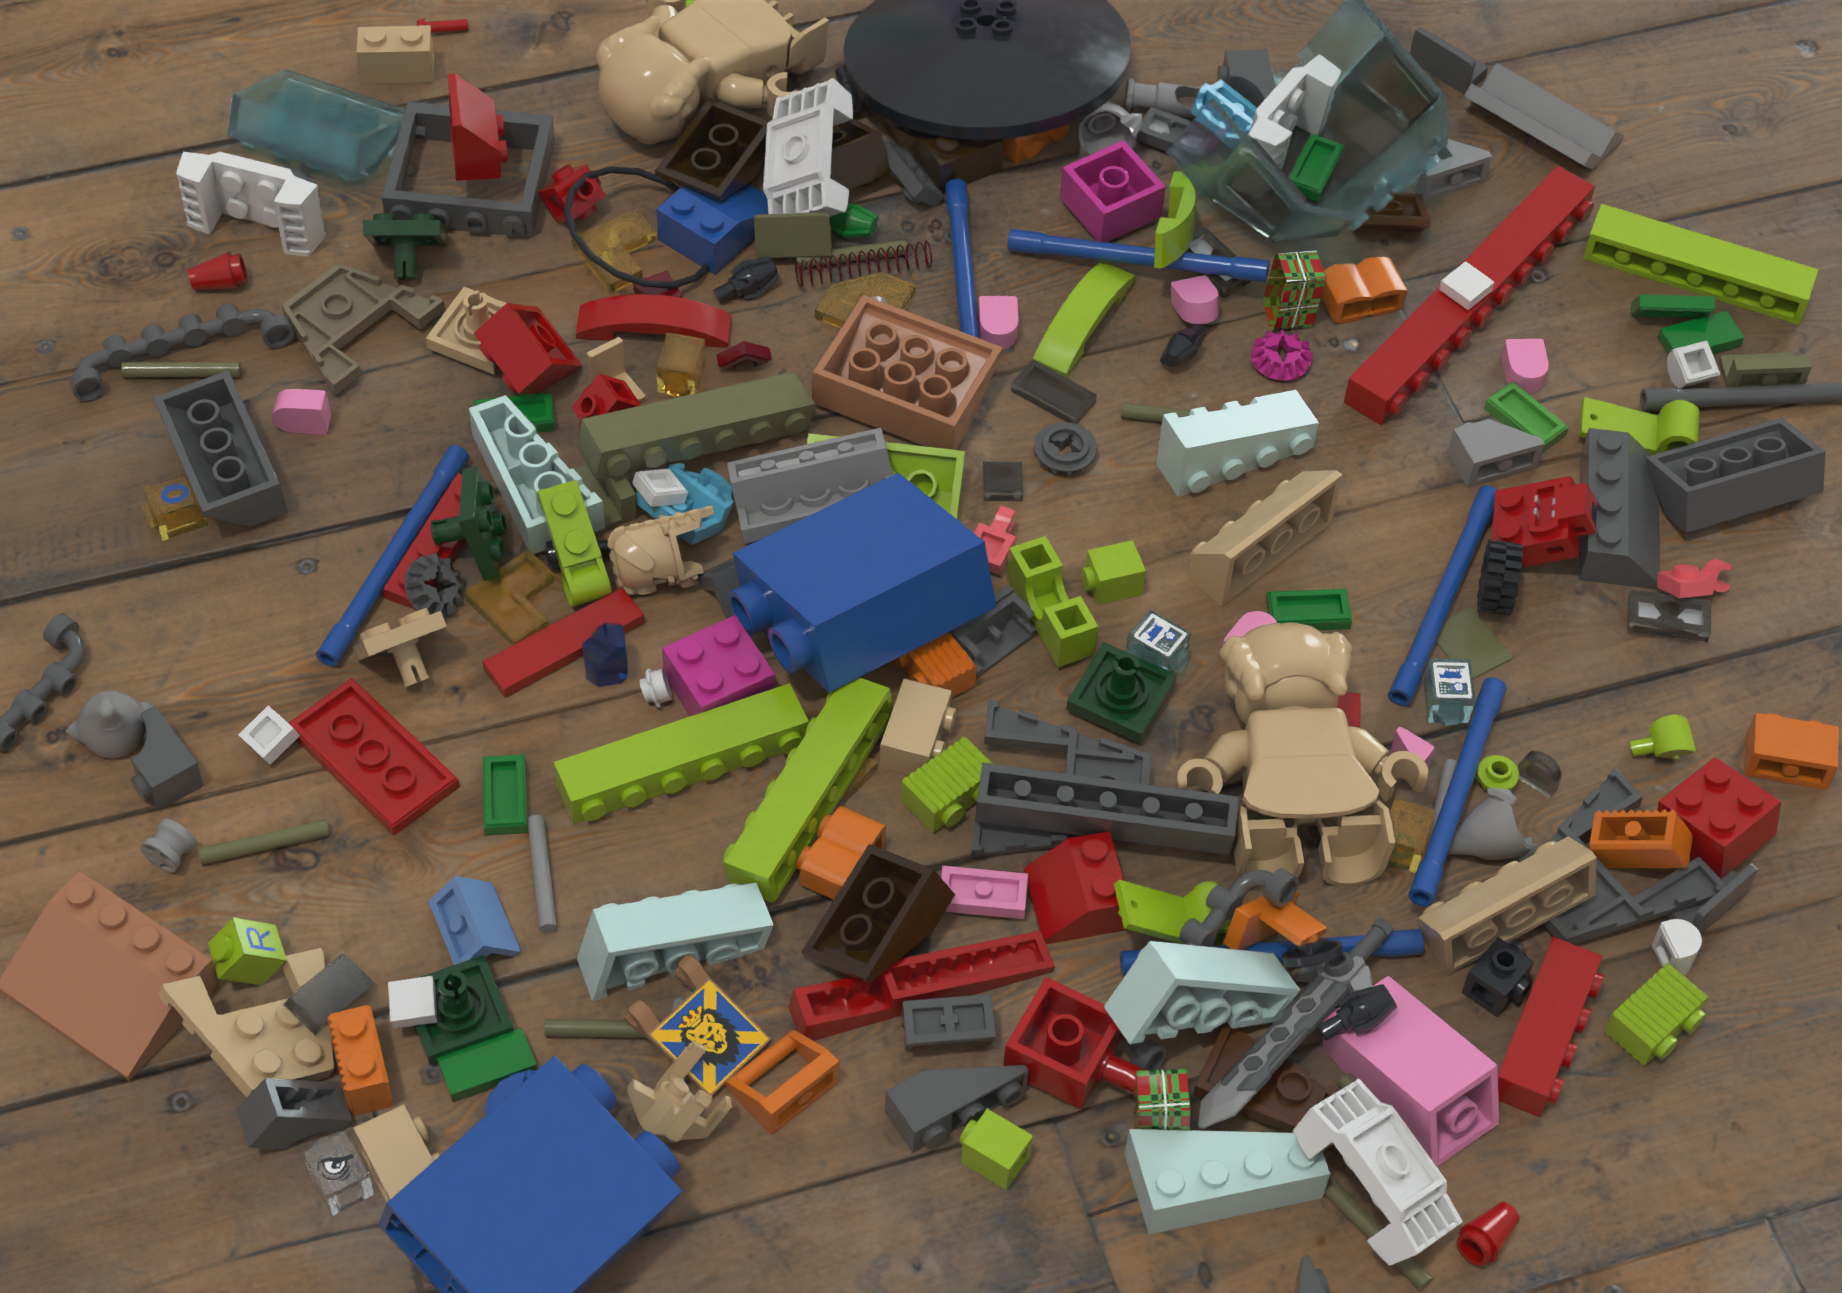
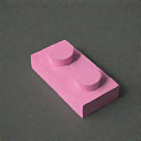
M942 866L941 878L956 894L945 912L1024 919L1028 881L1027 873Z

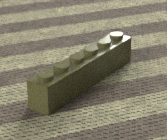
M794 371L584 418L581 421L577 447L596 480L611 476H621L625 473L641 469L655 468L684 459L690 460L701 455L728 451L732 448L762 443L770 439L797 435L808 431L815 403Z

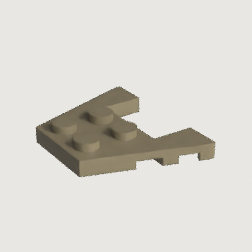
M336 263L282 304L283 315L289 320L296 336L335 395L361 376L360 365L340 351V349L390 310H394L419 329H422L445 311L444 300L440 297L431 295L428 299L415 294V289L401 285L397 288L382 283L379 276L341 263Z

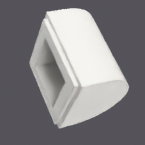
M1707 341L1675 348L1667 357L1668 374L1672 383L1677 388L1715 380L1721 375Z
M1672 919L1661 922L1651 946L1662 968L1666 963H1669L1685 976L1690 971L1702 944V937L1699 930L1690 922L1682 919Z

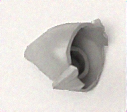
M1107 101L1097 110L1083 117L1079 123V141L1081 144L1079 158L1087 157L1123 140L1133 149L1136 145V135L1142 125V114H1130L1121 106Z
M120 690L101 691L87 699L78 713L77 720L71 723L65 732L85 744L92 752L102 758H123L133 753L139 747L144 737L145 728L140 713L155 705L148 702H138L134 697Z
M1488 788L1487 794L1489 796L1472 811L1455 832L1447 854L1471 855L1485 860L1519 857L1520 863L1535 853L1537 844H1533L1531 835L1523 839L1517 827L1511 806L1517 799L1512 795V792L1508 789Z

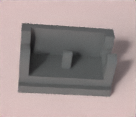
M1010 585L1005 586L994 594L995 609L949 631L977 666L976 679L1037 634L1036 627L1029 621L1035 616L1034 611L1014 593V589Z
M991 994L903 1001L900 1018L901 1027H904V1049H914V1046L981 1040L987 1043L993 1042L996 1038Z

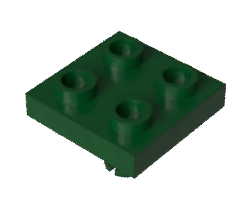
M379 213L373 214V220H363V236L372 246H394V279L405 280V265L406 277H409V280L418 279L417 246H448V231L440 220H434V215L412 214L411 220H396L395 214Z
M475 466L465 468L462 471L459 516L432 520L430 528L436 546L466 539L484 581L500 578L501 561L506 559L502 534H507L508 529L504 512L502 510L497 511L494 505L495 494L489 480L484 481L479 467Z
M1103 642L1067 700L1066 710L1141 743L1173 690L1177 674Z
M484 955L421 976H433L436 993L437 1022L414 1026L429 1065L437 1063L438 1057L514 1031Z

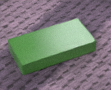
M1513 381L1488 398L1485 403L1484 409L1502 424L1541 438L1544 442L1542 453L1567 435L1569 427Z

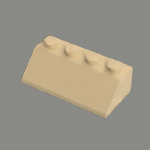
M1337 470L1302 471L1292 480L1282 481L1276 487L1273 494L1263 501L1257 500L1254 502L1245 515L1235 522H1227L1221 528L1218 535L1207 543L1205 541L1199 543L1192 550L1189 556L1190 565L1187 578L1220 607H1223L1332 524L1342 474Z
M1566 837L1557 843L1549 841L1540 846L1533 856L1520 863L1518 861L1510 862L1503 866L1496 876L1483 883L1480 881L1473 882L1467 885L1460 892L1459 896L1446 903L1442 901L1436 902L1426 908L1422 916L1418 917L1423 941L1445 975L1448 976L1479 959L1497 937L1508 943L1595 896L1597 857L1590 849L1570 837Z

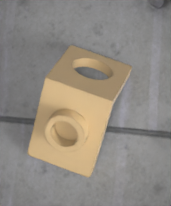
M620 337L587 352L589 385L598 374L625 381L640 403L646 400L645 394L625 372L624 342Z

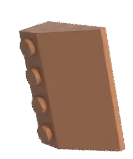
M863 295L812 373V399L816 405L876 428H881L886 432L920 445L957 450L970 428L1002 355L1003 347Z
M79 870L48 901L1 975L0 992L118 1075L130 1081L176 1033L184 1020L172 1005L167 1007L161 1001L158 992L162 984L200 976L210 997L219 987V982L212 959Z

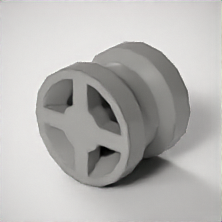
M165 818L157 825V833L154 837L146 838L140 848L144 856L152 864L163 871L173 873L180 866V858L183 854L191 853L197 843L193 835L185 827L171 819Z

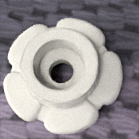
M663 668L655 671L647 669L645 672L646 678L640 679L642 694L646 703L654 702L656 707L661 708L663 702L673 699L667 675Z

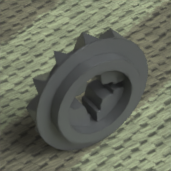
M1068 422L1054 423L1043 428L1038 433L1034 444V455H1037L1039 458L1040 466L1050 467L1053 474L1057 471H1066L1068 476L1076 470L1085 472L1088 464L1094 463L1097 451L1093 435L1084 427ZM1071 442V452L1060 456L1059 450H1063Z
M436 553L417 558L410 564L405 574V591L410 603L417 611L427 608L430 615L441 611L443 618L455 613L454 611L464 603L462 592L466 586L461 584L459 578L461 570H455L450 565V558L442 559ZM436 578L437 583L443 584V586H446V589L437 593L435 587L424 583Z

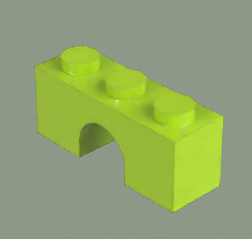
M1043 536L1009 548L1006 577L1015 593L1034 611L1035 616L1030 620L1036 627L1038 634L1059 668L1095 655L1098 625L1081 596L1069 600L1062 580L1063 564L1047 537Z

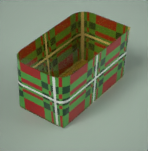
M1317 250L1275 254L1263 298L1264 309L1272 330L1312 328L1327 280Z
M1187 1069L1136 1071L1134 1091L1135 1129L1189 1130L1190 1100Z

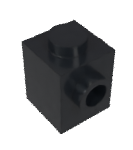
M1497 937L1468 972L1462 994L1498 1018L1513 999L1519 1003L1531 988L1533 980L1528 977L1534 961L1527 957L1525 952L1519 947L1508 944Z

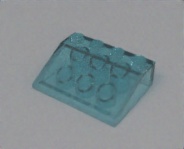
M285 69L232 95L227 136L240 140L243 146L249 148H264L273 151V155L278 158L296 159L305 162L306 166L311 169L329 170L338 173L339 177L343 180L359 181L375 172L397 143L405 108Z

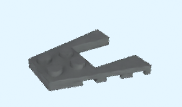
M989 700L984 744L1067 753L1066 774L1149 785L1152 754L1100 737V740L1079 734L1076 728L1064 724L1061 728L1038 720V715L1023 710L1017 713L1000 707L997 701ZM975 821L971 857L1050 849L1068 838L1083 835Z
M1614 768L1598 789L1595 788L1583 800L1582 806L1571 818H1566L1549 841L1557 843L1566 837H1570L1585 846L1582 841L1591 837L1595 812L1600 810L1603 813L1608 810L1612 813L1616 810L1620 813L1624 809L1628 813L1631 809L1635 810L1641 806L1643 796ZM1698 856L1689 862L1687 868L1677 869L1632 897L1597 859L1596 895L1543 923V925L1554 937L1571 944H1577L1705 903L1724 888L1726 884Z

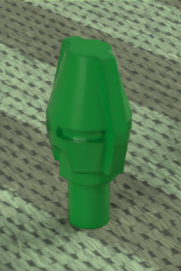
M847 204L846 212L830 217L832 233L844 238L868 237L875 232L879 218L878 215L860 205Z

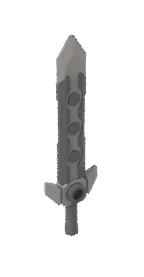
M1378 918L1372 924V928L1349 953L1343 952L1342 955L1332 960L1303 966L1296 973L1294 978L1297 982L1309 983L1283 1010L1272 1026L1241 1059L1234 1063L1222 1076L1221 1080L1201 1100L1199 1128H1206L1236 1116L1247 1102L1269 1081L1277 1068L1321 1024L1346 995L1353 991L1373 986V977L1369 966L1365 965V961L1384 940L1386 941L1393 934L1394 928L1388 920Z

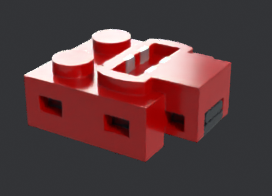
M1571 476L1496 490L1492 540L1522 544V568L1577 558L1579 556V540L1577 537L1596 533L1597 500L1587 483L1575 484Z

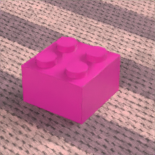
M1123 140L1064 166L1062 169L1060 199L1097 241L1108 242L1162 217L1166 186Z
M736 615L662 647L663 669L667 675L670 687L689 716L775 688V673Z

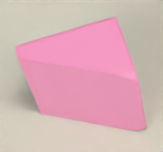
M1399 726L1395 732L1390 755L1398 751L1413 752L1426 762L1429 770L1435 747Z

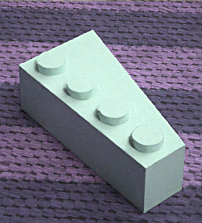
M1296 390L1255 397L1249 405L1241 406L1238 401L1224 403L1221 410L1208 412L1205 407L1191 409L1190 416L1179 418L1175 412L1163 414L1156 465L1177 497L1192 492L1198 493L1213 484L1224 480L1236 479L1248 471L1259 467H1269L1278 460L1294 454L1301 455L1314 447L1319 422Z
M506 395L469 408L473 438L530 555L544 551L546 548L545 542L551 540L536 495L539 490L577 479L593 531L596 532L605 528L604 508L601 498L595 492L591 493L583 484L579 474L573 468L569 469L559 458L557 450L549 442L545 443L536 433V428Z
M757 882L744 885L733 883L719 889L701 892L690 890L681 895L664 898L648 897L639 902L621 905L610 903L592 910L577 961L591 1000L594 1002L608 997L606 989L626 984L628 991L645 986V978L666 971L669 972L671 978L675 977V970L679 962L687 955H692L698 962L706 959L707 963L711 966L764 950L774 924Z
M1149 941L1146 947L1140 951L1138 958L1106 1002L1104 1008L1128 1043L1135 1044L1143 1042L1146 1037L1145 1035L1157 1033L1160 1039L1176 1037L1178 1030L1194 1028L1200 1034L1212 1032L1214 1028L1226 1022L1231 1029L1275 1022L1277 1017L1293 1001L1301 989L1274 953Z
M1129 1129L1124 1152L1148 1234L1322 1199L1330 1176L1323 1151L1309 1160L1300 1147L1294 1133Z

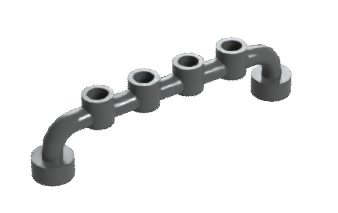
M224 304L216 311L217 318L202 322L198 315L188 314L180 319L178 324L180 329L164 332L160 325L152 324L142 330V339L127 343L121 335L109 336L103 342L104 350L87 355L79 363L76 371L70 377V385L74 396L78 400L92 401L100 397L105 389L99 371L96 370V368L110 364L113 367L119 368L122 366V362H130L131 358L144 354L160 357L168 352L169 347L184 343L193 347L199 346L209 336L224 333L227 336H235L240 334L245 326L261 324L259 329L264 343L270 348H282L288 345L293 339L294 332L289 320L285 316L276 315L268 310L258 308L239 312L236 305Z
M64 613L58 614L48 623L43 633V639L58 650L68 647V654L60 662L50 664L43 672L41 680L30 690L25 689L21 691L13 700L12 707L0 717V751L2 752L9 750L16 742L18 731L14 727L24 718L32 724L39 722L48 710V704L43 700L53 691L61 696L69 694L78 681V677L73 672L83 662L85 646L82 638L77 634L79 624Z
M1281 868L1274 873L1266 870H1253L1242 874L1233 882L1229 889L1218 884L1210 891L1206 899V906L1212 911L1202 923L1195 918L1188 920L1181 929L1179 939L1185 945L1212 947L1218 930L1226 920L1232 919L1235 909L1242 906L1243 898L1251 889L1263 887L1264 898L1281 908L1287 905L1294 897L1298 889L1299 879ZM1122 1034L1121 1041L1125 1052L1131 1057L1130 1063L1143 1069L1160 1070L1166 1058V1050L1151 1039H1147L1142 1043L1129 1044Z

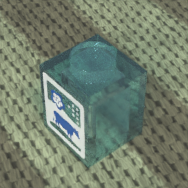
M1149 610L1128 635L1125 652L1172 673L1175 671L1181 673L1192 655V652L1188 650L1191 633L1156 612Z
M1429 659L1423 680L1427 722L1443 723L1446 725L1469 723L1475 703L1471 660Z

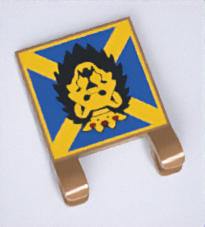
M687 955L679 962L675 975L683 984L693 989L694 992L661 1022L658 1021L651 1009L640 1000L629 1007L625 1020L634 1030L645 1036L672 1064L692 1041L706 1047V1052L685 1077L698 1090L700 1089L713 1096L725 1085V1081L740 1071L772 1039L708 976L695 957Z

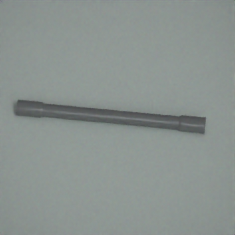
M1842 382L1679 389L1676 387L1647 388L1641 390L1640 404L1642 411L1647 412L1660 411L1666 404L1675 400H1686L1696 407L1842 401Z

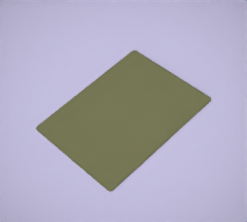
M1471 607L1445 619L1436 640L1437 644L1454 663H1468L1470 680L1514 657ZM1457 666L1459 669L1465 668V666Z

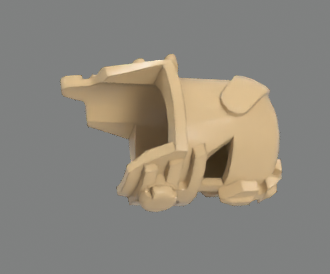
M713 506L693 509L685 513L675 512L672 516L662 514L655 520L651 519L642 523L615 528L610 533L607 546L611 550L609 555L610 560L614 563L612 568L614 574L617 575V586L623 588L628 595H645L656 592V584L668 582L669 586L679 584L684 588L696 585L698 575L704 573L703 568L699 563L682 561L676 536L700 528L701 520L714 514Z

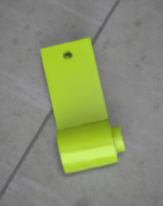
M1583 397L1581 401L1579 437L1586 438L1589 428L1628 432L1651 455L1699 442L1700 412L1698 407L1686 400L1672 401L1666 404L1658 415Z
M1119 879L1114 883L1120 909L1118 914L1122 918L1124 929L1185 944L1179 939L1182 927L1191 918H1195L1201 923L1212 911L1206 906L1207 896L1218 884L1212 881L1202 882L1196 885L1193 891L1186 896L1180 897ZM1226 920L1218 930L1212 946L1224 945L1223 942L1231 920Z

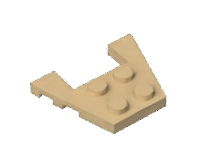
M321 948L286 956L287 961L281 967L295 996L292 998L217 1015L200 976L162 984L158 995L167 1007L172 1005L184 1018L182 1025L192 1036L198 1034L212 1050L210 1057L246 1098L265 1078L303 1081L326 1079L330 1077L334 1070L332 1040L327 1022L329 1007L324 953Z

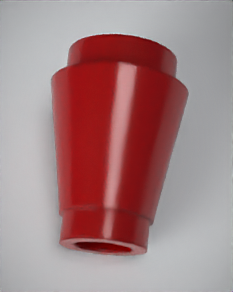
M229 251L188 269L189 281L194 291L239 289L240 284L248 282L246 266L240 253L231 254Z
M1499 1202L1496 1206L1462 1226L1456 1241L1461 1255L1470 1263L1478 1266L1494 1262L1520 1220L1518 1212L1512 1205L1506 1202Z

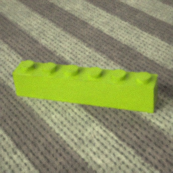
M1602 203L1590 232L1583 259L1702 296H1715V300L1796 325H1800L1819 270Z
M859 677L828 693L825 706L817 717H813L810 720L805 736L799 746L789 752L785 767L779 777L769 783L764 800L758 809L752 811L747 817L744 831L736 843L728 846L724 854L723 866L725 867L729 884L744 885L757 882L763 899L772 903L776 902L795 872L802 850L805 846L812 845L817 837L821 821L827 814L831 815L886 728L893 710L890 688Z
M789 683L555 761L556 786L573 825L585 820L594 821L606 813L624 807H635L647 799L665 793L673 794L694 783L703 780H715L724 773L742 767L756 766L763 760L780 754H789L803 740L809 720Z

